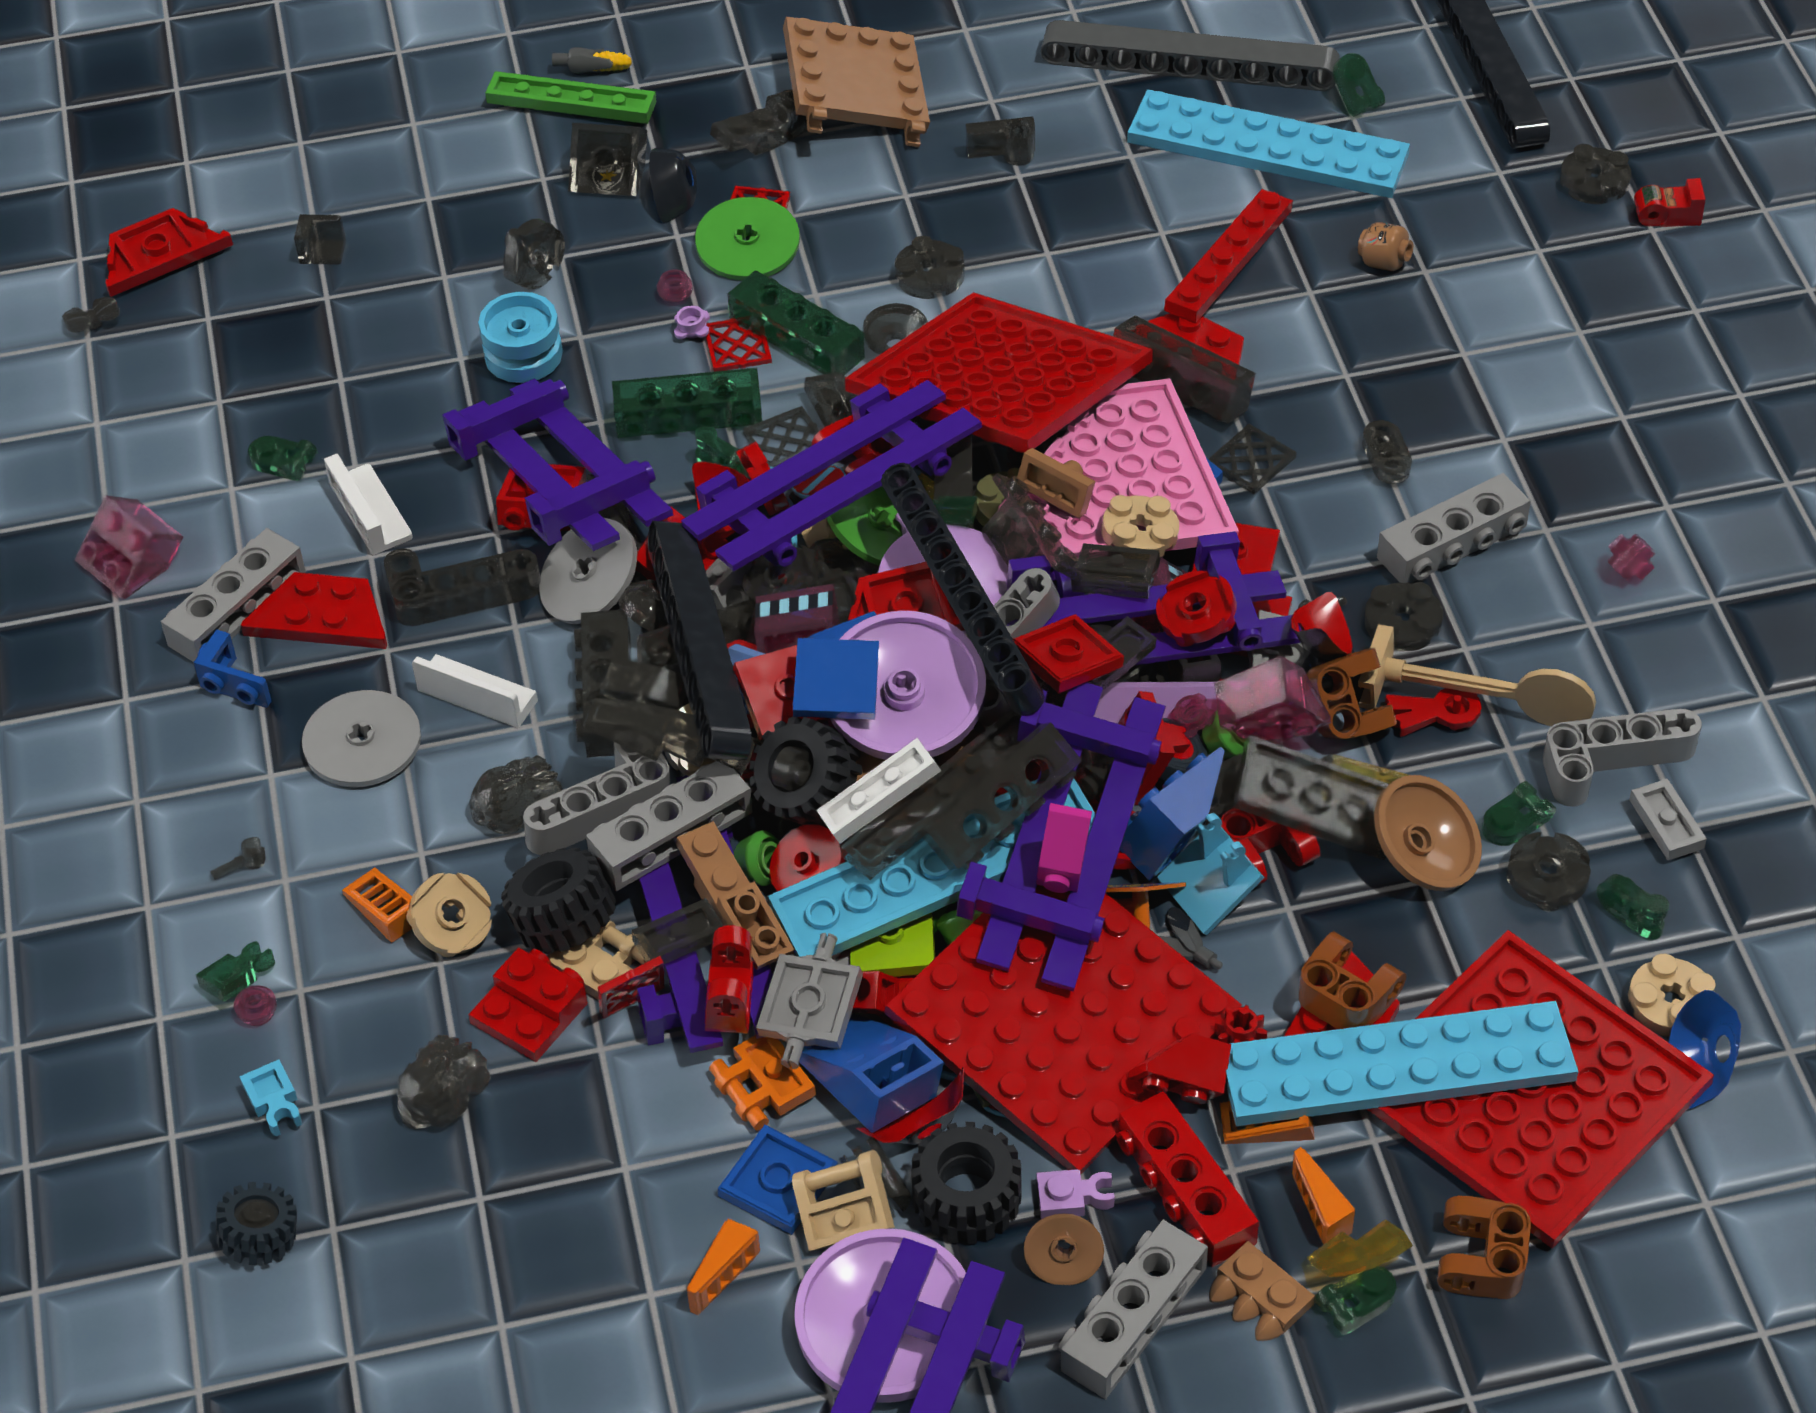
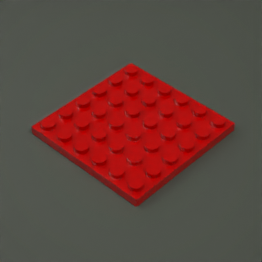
M973 292L845 378V391L860 395L881 383L889 390L890 400H893L928 380L945 393L946 400L918 415L923 420L939 422L961 408H965L982 422V428L973 432L972 435L981 437L984 441L996 442L1010 447L1016 452L1024 453L1031 448L1035 449L1152 363L1153 349Z
M1037 885L1035 893L1067 902L1070 891L1056 893L1046 889L1044 886ZM1105 893L1098 915L1105 918L1098 943L1090 940L1074 992L1041 982L1056 934L1027 925L1023 927L1009 972L977 963L976 958L991 917L990 914L983 912L886 1005L884 1011L903 1030L916 1035L956 1075L960 1073L964 1066L965 1083L1067 1170L1078 1169L1080 1174L1116 1139V1133L1120 1132L1119 1113L1158 1094L1143 1089V1083L1128 1079L1129 1070L1172 1042L1189 1034L1195 1033L1214 1039L1216 1037V1031L1214 1030L1215 1020L1221 1019L1226 1021L1225 1011L1227 1007L1234 1009L1242 1006L1241 1003L1107 893Z
M1507 930L1415 1019L1556 1001L1578 1068L1577 1080L1574 1082L1367 1110L1485 1199L1513 1203L1524 1208L1530 1216V1232L1553 1249L1712 1085L1714 1074L1514 933Z

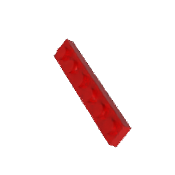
M1261 189L1165 299L1164 311L1196 323L1291 213L1293 200L1280 196L1275 192Z

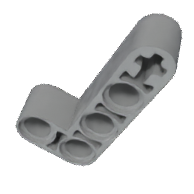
M1032 568L1018 577L994 605V608L1014 639L1043 627L1058 609L1060 597L1050 575L1040 568ZM1019 619L1016 624L1007 626L1010 621ZM983 663L986 675L984 705L992 699H997V701L991 706H983L978 721L989 728H997L1009 721L1012 716V710Z
M1671 709L1554 724L1547 732L1543 753V765L1554 798L1565 806L1575 807L1582 805L1589 796L1593 772L1689 760L1696 752L1702 727L1700 717L1688 709Z
M638 727L622 729L614 737L615 768L529 805L523 815L527 848L532 853L542 855L571 846L586 839V835L592 832L598 825L608 823L627 812L633 805L645 802L670 785L669 764L648 733Z

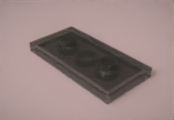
M1253 735L1248 736L1243 748L1234 808L1382 860L1387 858L1376 834L1374 813L1377 800L1381 792L1389 785L1388 783Z

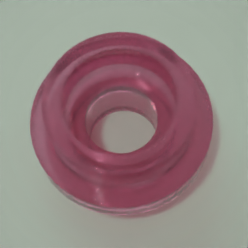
M677 269L664 272L657 284L659 296L670 302H679L688 298L693 290L692 281L687 274Z
M260 985L245 988L237 995L234 1001L237 1017L251 1026H260L270 1021L277 1007L276 997L272 990Z

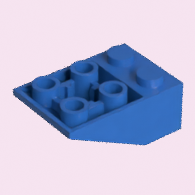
M1219 747L1208 756L1204 753L1199 754L1187 766V772L1183 774L1180 770H1177L1165 781L1161 791L1156 787L1151 789L1138 803L1142 808L1141 811H1136L1130 816L1120 851L1131 859L1130 861L1148 880L1164 870L1181 853L1197 832V825L1199 823L1203 824L1207 819L1206 816L1211 808L1225 752L1222 747Z
M855 1013L850 1016L841 1049L816 1045L804 1046L799 1061L871 1133L935 1098L944 1062L916 1035Z

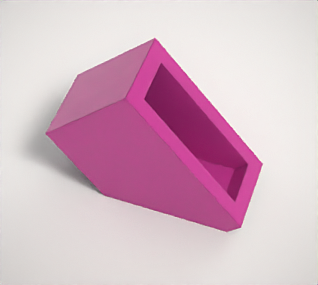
M1050 803L1038 866L1037 885L1044 886L1046 889L1056 893L1078 891L1092 811Z

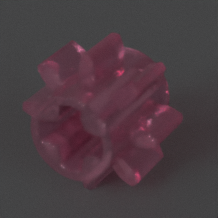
M1636 533L1630 539L1620 534L1608 546L1613 553L1607 560L1608 563L1627 581L1633 575L1643 580L1655 568L1650 560L1656 554L1655 551Z

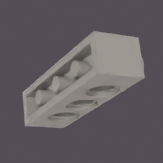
M1501 473L1380 532L1377 559L1403 587L1416 580H1423L1431 573L1447 565L1458 563L1463 557L1473 552L1484 550L1494 542L1510 534L1515 535L1527 526L1531 501L1504 473Z
M268 528L263 530L254 539H251L231 560L225 562L214 575L198 586L189 597L176 608L169 611L166 617L160 621L168 647L194 662L198 657L201 646L209 641L216 629L230 633L231 639L242 630V621L294 572L306 573L300 547Z
M719 759L711 764L700 767L694 774L682 781L668 785L662 792L645 802L633 805L627 812L608 823L598 825L592 832L586 835L588 851L591 852L592 856L596 857L606 880L615 891H618L679 856L681 853L676 846L678 836L713 821L718 830L722 831L753 813L751 788L725 759Z
M1164 1219L1153 1232L1150 1230L1146 1231L1136 1246L1135 1256L1128 1264L1123 1262L1115 1270L1110 1280L1111 1286L1103 1296L1098 1294L1091 1300L1085 1311V1319L1077 1329L1071 1327L1063 1336L1059 1344L1061 1372L1106 1400L1206 1270L1208 1246ZM1151 1271H1159L1165 1275L1160 1277H1154L1149 1275L1148 1273ZM1127 1303H1133L1140 1307L1136 1309H1127L1124 1308L1122 1305ZM1100 1336H1110L1115 1340L1111 1342H1101L1096 1338Z

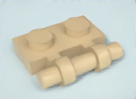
M611 920L606 926L600 928V932L594 937L585 940L586 942L570 947V949L560 952V950H557L547 956L551 961V966L561 972L566 967L575 970L584 980L586 993L597 1000L598 986L633 969L629 966L635 960L644 964L654 958V952L644 946L642 939L633 934L627 936L617 930L615 923ZM606 943H609L619 951L612 956L601 948Z

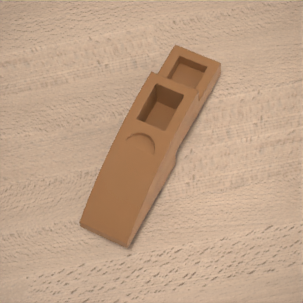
M714 821L678 836L676 846L695 877L694 887L720 927L725 925L740 926L750 932L754 968L758 970L778 961L779 954H793L795 949L755 881L749 883Z

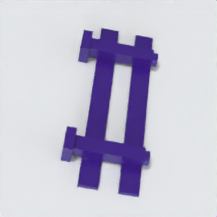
M534 378L509 389L511 396L494 404L488 405L483 400L460 411L454 409L442 414L449 445L465 461L477 456L476 445L485 442L535 492L525 497L531 528L548 546L562 540L560 529L566 526L592 551L620 540L619 533L598 513L619 502H622L646 527L650 526L652 521H662L673 516L672 508L650 488V483L656 480L650 463L648 461L639 463L635 460L624 464L564 406L563 402L569 400V393L561 380L553 382L549 379L539 383ZM536 419L596 478L573 488L513 428Z
M926 380L895 399L890 400L889 390L879 383L850 400L853 423L738 487L736 477L726 470L696 487L700 510L682 519V526L699 541L726 525H729L740 535L738 538L715 550L716 556L732 571L741 568L761 555L774 566H788L797 556V549L792 545V537L882 486V475L894 464L907 463L912 467L917 465L930 476L933 474L937 476L946 474L952 465V459L947 455L946 448L982 428V422L965 408H961L927 429L922 430L911 419L946 400L945 393ZM880 437L884 438L894 447L771 519H768L756 509Z
M1236 531L1198 536L1194 564L1197 571H1208L1210 576L1217 578L1220 575L1231 585L1237 601L1234 627L1213 639L1194 643L1188 647L1179 646L1165 632L1105 640L1124 655L1123 666L1301 643L1291 628L1292 615L1258 619L1252 603L1286 598L1287 592L1278 570L1242 575L1237 564L1240 541ZM1043 555L1009 560L1007 590L1021 574L1029 569L1040 568L1050 575L1051 565L1048 556ZM1168 584L1060 598L1058 609L1044 626L1074 614L1085 623L1156 615V603L1158 598L1162 601L1163 596L1167 593L1166 586ZM1199 602L1194 603L1192 610L1201 609L1203 606ZM1019 619L1010 621L1007 626L1016 624ZM1031 669V671H1032V673L1034 674L1035 678H1040V677Z
M1087 682L1068 689L1063 707L1046 703L1047 691L1043 690L1045 698L1040 709L1030 715L1021 716L1017 741L1033 745L1036 735L1050 738L1051 742L1003 882L986 878L987 866L971 861L958 897L956 916L971 921L976 910L991 915L976 962L1009 972L1024 925L1056 934L1041 982L1074 992L1090 940L1098 943L1105 918L1098 915L1147 764L1155 765L1160 752L1162 741L1155 739L1166 708L1165 705L1134 697L1125 726L1094 717L1103 687ZM1087 749L1114 757L1087 839L1078 891H1070L1068 900L1065 902L1035 893L1038 866L1050 803L1065 805L1082 751Z
M685 775L676 777V783L682 781L683 779L689 776ZM729 826L720 831L734 855L729 841L733 839L732 827ZM669 862L638 879L672 993L657 996L654 984L637 988L638 1013L647 1045L663 1043L664 1030L683 1027L690 1053L722 1047L723 1038L721 1032L705 1031L708 985L705 983ZM770 965L758 970L753 969L750 1020L756 1039L763 1038V1036H759L756 1027L773 976Z
M903 1237L881 1292L875 1290L869 1300L866 1316L870 1317L830 1413H872L904 1333L937 1345L909 1413H951L973 1358L990 1363L992 1377L1010 1382L1025 1344L1024 1326L1006 1319L1002 1330L986 1325L1006 1276L1005 1272L971 1261L951 1311L918 1301L938 1251L936 1248Z

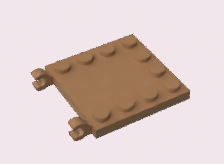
M786 16L783 32L796 115L806 116L808 132L822 134V120L833 119L904 129L905 144L907 146L920 147V133L925 134L927 132L930 119L913 35L903 32L876 30L870 27L862 28L842 25L837 22L828 23Z

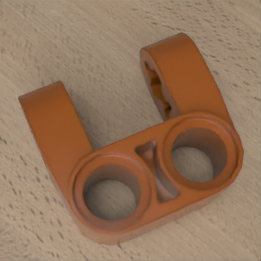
M1375 648L1364 649L1335 658L1310 669L1304 679L1305 691L1314 687L1324 704V707L1311 712L1315 726L1323 737L1328 739H1348L1371 734L1397 724L1391 704L1360 712L1350 677L1381 667ZM1325 673H1328L1333 679V687L1329 693H1326L1322 688L1321 681ZM1337 711L1344 717V726L1339 732L1333 725V717Z
M1332 931L1318 945L1301 969L1299 1002L1308 1012L1336 1029L1372 1025L1384 1014L1401 992L1406 981V973L1389 963H1385L1368 983L1342 968L1351 954L1353 942Z
M1460 1195L1449 1198L1445 1203L1444 1227L1454 1234L1486 1239L1484 1257L1460 1253L1442 1256L1438 1267V1285L1448 1292L1498 1299L1515 1297L1521 1291L1528 1262L1531 1228L1529 1214L1524 1208L1513 1203ZM1501 1230H1510L1515 1234H1506ZM1497 1268H1505L1510 1270L1512 1273H1503L1500 1272Z

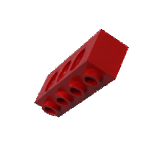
M1164 1091L1119 1113L1120 1132L1116 1133V1138L1121 1150L1126 1156L1132 1155L1139 1164L1140 1174L1146 1185L1150 1189L1156 1188L1159 1192L1170 1219L1174 1222L1179 1221L1188 1235L1208 1246L1207 1261L1211 1267L1226 1261L1247 1241L1253 1245L1257 1244L1259 1220ZM1154 1146H1165L1167 1149H1156ZM1179 1178H1187V1179H1190L1191 1181H1190V1182H1180V1181H1178V1180H1176V1179H1179ZM1201 1211H1212V1212H1214L1215 1214H1214V1215H1204V1214H1202V1213H1200V1212H1201Z

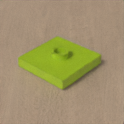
M933 912L851 947L850 965L860 966L862 971H880L893 977L918 975L935 959Z

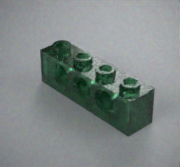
M755 270L727 293L730 319L738 320L739 325L747 330L750 328L753 333L759 336L761 334L764 335L771 344L836 382L865 358L863 331L857 326L836 317L829 310L810 302L801 294L784 287L773 278H769Z
M757 368L612 381L617 438L763 424Z

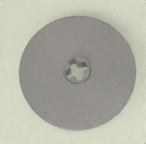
M604 518L619 533L620 540L596 551H592L570 530L562 537L561 541L556 543L549 553L542 568L539 591L543 606L559 621L567 624H582L592 621L609 611L626 592L636 569L637 547L630 531L619 522Z
M376 690L353 691L329 700L314 712L304 728L302 748L309 767L322 779L340 786L364 787L384 782L405 769L419 749L421 730L414 710L401 698ZM362 735L363 738H365L366 740L361 741V739L358 738V736Z

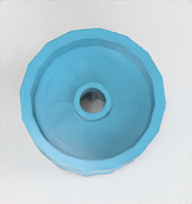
M533 292L508 293L490 301L481 311L478 325L483 342L484 359L488 370L497 378L516 383H525L534 378L540 380L552 373L560 364L563 349L559 334L558 316L554 305L546 297Z

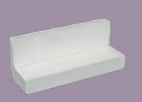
M338 453L324 458L329 484L372 555L412 540L413 536L410 528L370 464H365L348 471Z
M435 654L431 661L416 657L412 662L418 691L518 729L538 702L535 690Z
M916 738L817 809V812L833 836L841 844L941 772V769L920 740Z

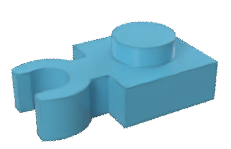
M279 1059L239 1076L257 1117L266 1114L269 1129L274 1136L281 1135L277 1123L284 1117L292 1118L296 1127L302 1125L299 1110L292 1103L298 1100L296 1092Z

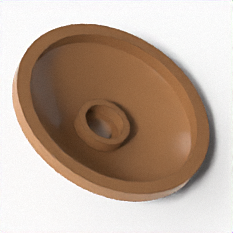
M1408 775L1393 781L1381 792L1374 813L1376 834L1384 854L1404 877L1426 889L1448 891L1461 886L1475 874L1482 855L1480 832L1471 811L1453 790L1430 777Z

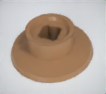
M1054 1214L1041 1219L1030 1229L1024 1242V1256L1031 1271L1043 1281L1054 1285H1076L1092 1277L1099 1269L1104 1257V1244L1098 1230L1086 1219L1073 1214ZM1060 1240H1065V1242L1071 1245L1069 1249H1063V1247L1057 1244Z

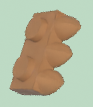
M1249 1241L1242 1245L1218 1268L1217 1277L1210 1288L1211 1302H1224L1239 1295L1233 1307V1321H1248L1260 1314L1262 1315L1256 1326L1255 1335L1257 1341L1272 1340L1284 1334L1314 1305L1315 1295Z

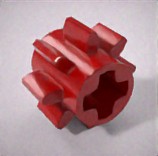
M1248 1005L1234 1009L1227 1007L1225 1011L1226 1021L1221 1019L1215 1020L1214 1030L1216 1031L1215 1034L1218 1035L1219 1041L1237 1043L1267 1039L1268 1031L1263 1029L1264 1015H1256L1249 1009Z

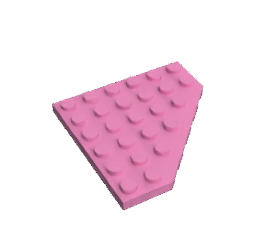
M1170 378L1120 385L1071 421L1065 434L1061 438L1057 437L1045 451V455L1062 464L1069 460L1078 462L1083 469V475L1096 481L1086 514L1077 518L1017 486V490L1009 499L1005 498L999 505L997 514L1000 527L1014 559L1047 555L1051 567L1124 557L1121 555L1122 549L1116 547L1113 543L1110 548L1103 540L1101 533L1104 512L1109 507L1110 500L1117 495L1162 496L1170 501V509L1177 515L1180 527L1176 545L1173 549L1171 546L1165 551L1197 547L1198 536L1236 531L1238 536L1239 533ZM1136 525L1138 530H1146V527Z

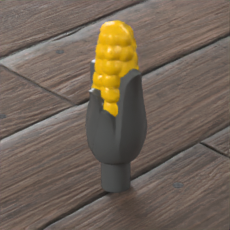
M574 47L569 50V53H552V66L569 67V71L574 74H603V71H621L628 69L632 64L629 55L604 51V48L594 50Z

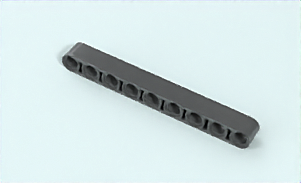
M1054 20L1047 25L1040 51L1042 58L1054 65L1315 91H1327L1335 86L1340 62L1339 53L1334 48L1323 45Z

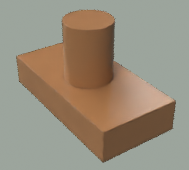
M1031 448L1024 452L1015 485L1080 518L1087 512L1096 481L1083 475V469L1078 462L1069 460L1062 464Z

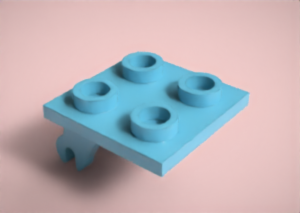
M1215 813L1206 816L1210 822L1208 825H1202L1201 823L1197 825L1199 835L1157 876L1161 883L1186 882V887L1168 888L1167 890L1205 935H1208L1265 878L1245 855V847L1239 841L1234 842L1221 827L1222 820Z

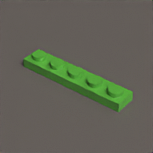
M498 71L494 72L485 92L487 103L646 124H648L657 102L656 91Z

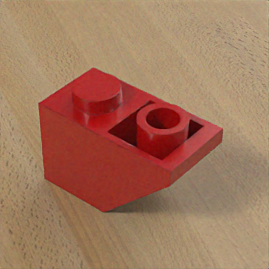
M1195 1033L1189 1034L1172 1042L1129 1070L1128 1079L1143 1083L1142 1088L1155 1093L1171 1091L1181 1094V1099L1185 1102L1205 1104L1207 1100L1224 1094L1226 1070L1228 1069L1232 1044Z

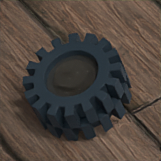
M249 1182L248 1190H243L242 1186L238 1185L234 1187V1195L227 1191L223 1195V1202H218L216 1213L217 1244L219 1248L223 1247V1254L229 1257L234 1253V1261L242 1263L244 1257L249 1258V1265H257V1258H263L264 1264L272 1263L273 1254L278 1259L285 1256V1249L291 1250L294 1240H296L297 1208L296 1204L293 1205L292 1196L288 1194L284 1197V1189L279 1186L274 1192L271 1191V1183L266 1182L263 1183L262 1189L256 1188V1182Z

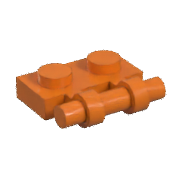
M753 1036L733 1047L737 1063L728 1067L723 1059H717L709 1066L710 1072L715 1077L714 1084L723 1095H729L736 1104V1113L742 1121H749L756 1131L761 1130L764 1125L768 1124L769 1119L762 1110L770 1104L781 1116L816 1096L815 1085L800 1066L797 1069H792L791 1065L790 1068H787L781 1064L785 1047L779 1039L769 1037L756 1039V1036ZM749 1078L759 1088L750 1094L742 1085V1082Z

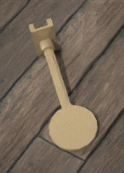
M1380 624L1377 626L1370 648L1376 649L1381 667L1362 673L1358 681V687L1364 688L1359 701V707L1365 709L1376 708L1385 681L1402 683L1403 680L1514 699L1526 715L1548 726H1553L1560 722L1590 719L1596 706L1594 692L1585 681L1571 673L1558 669L1531 671L1522 677L1519 683H1512L1406 664V660L1393 658L1394 627Z

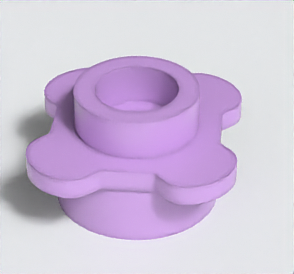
M686 306L675 315L674 319L677 323V328L674 330V335L676 338H702L709 334V327L706 325L710 316L707 311L702 310L700 307Z

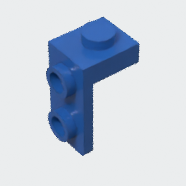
M216 629L209 641L201 646L198 657L193 662L200 687L213 694L220 693L236 698L248 705L255 704L268 708L272 700L266 679L231 668L237 657L230 633Z

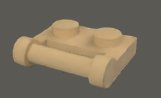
M875 1150L859 1154L856 1160L811 1173L809 1170H803L793 1174L792 1185L809 1251L832 1246L856 1233L874 1229L895 1228L881 1176L882 1163ZM862 1176L864 1189L816 1202L815 1192L817 1189Z

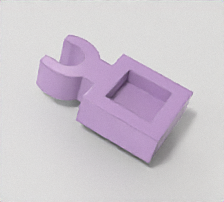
M1078 1169L1036 1173L1041 1219L1050 1215L1064 1213L1085 1216V1205L1088 1204L1101 1210L1114 1207V1193L1103 1194L1097 1191L1100 1188L1112 1187V1175L1109 1172L1095 1173L1087 1180H1081L1080 1170Z

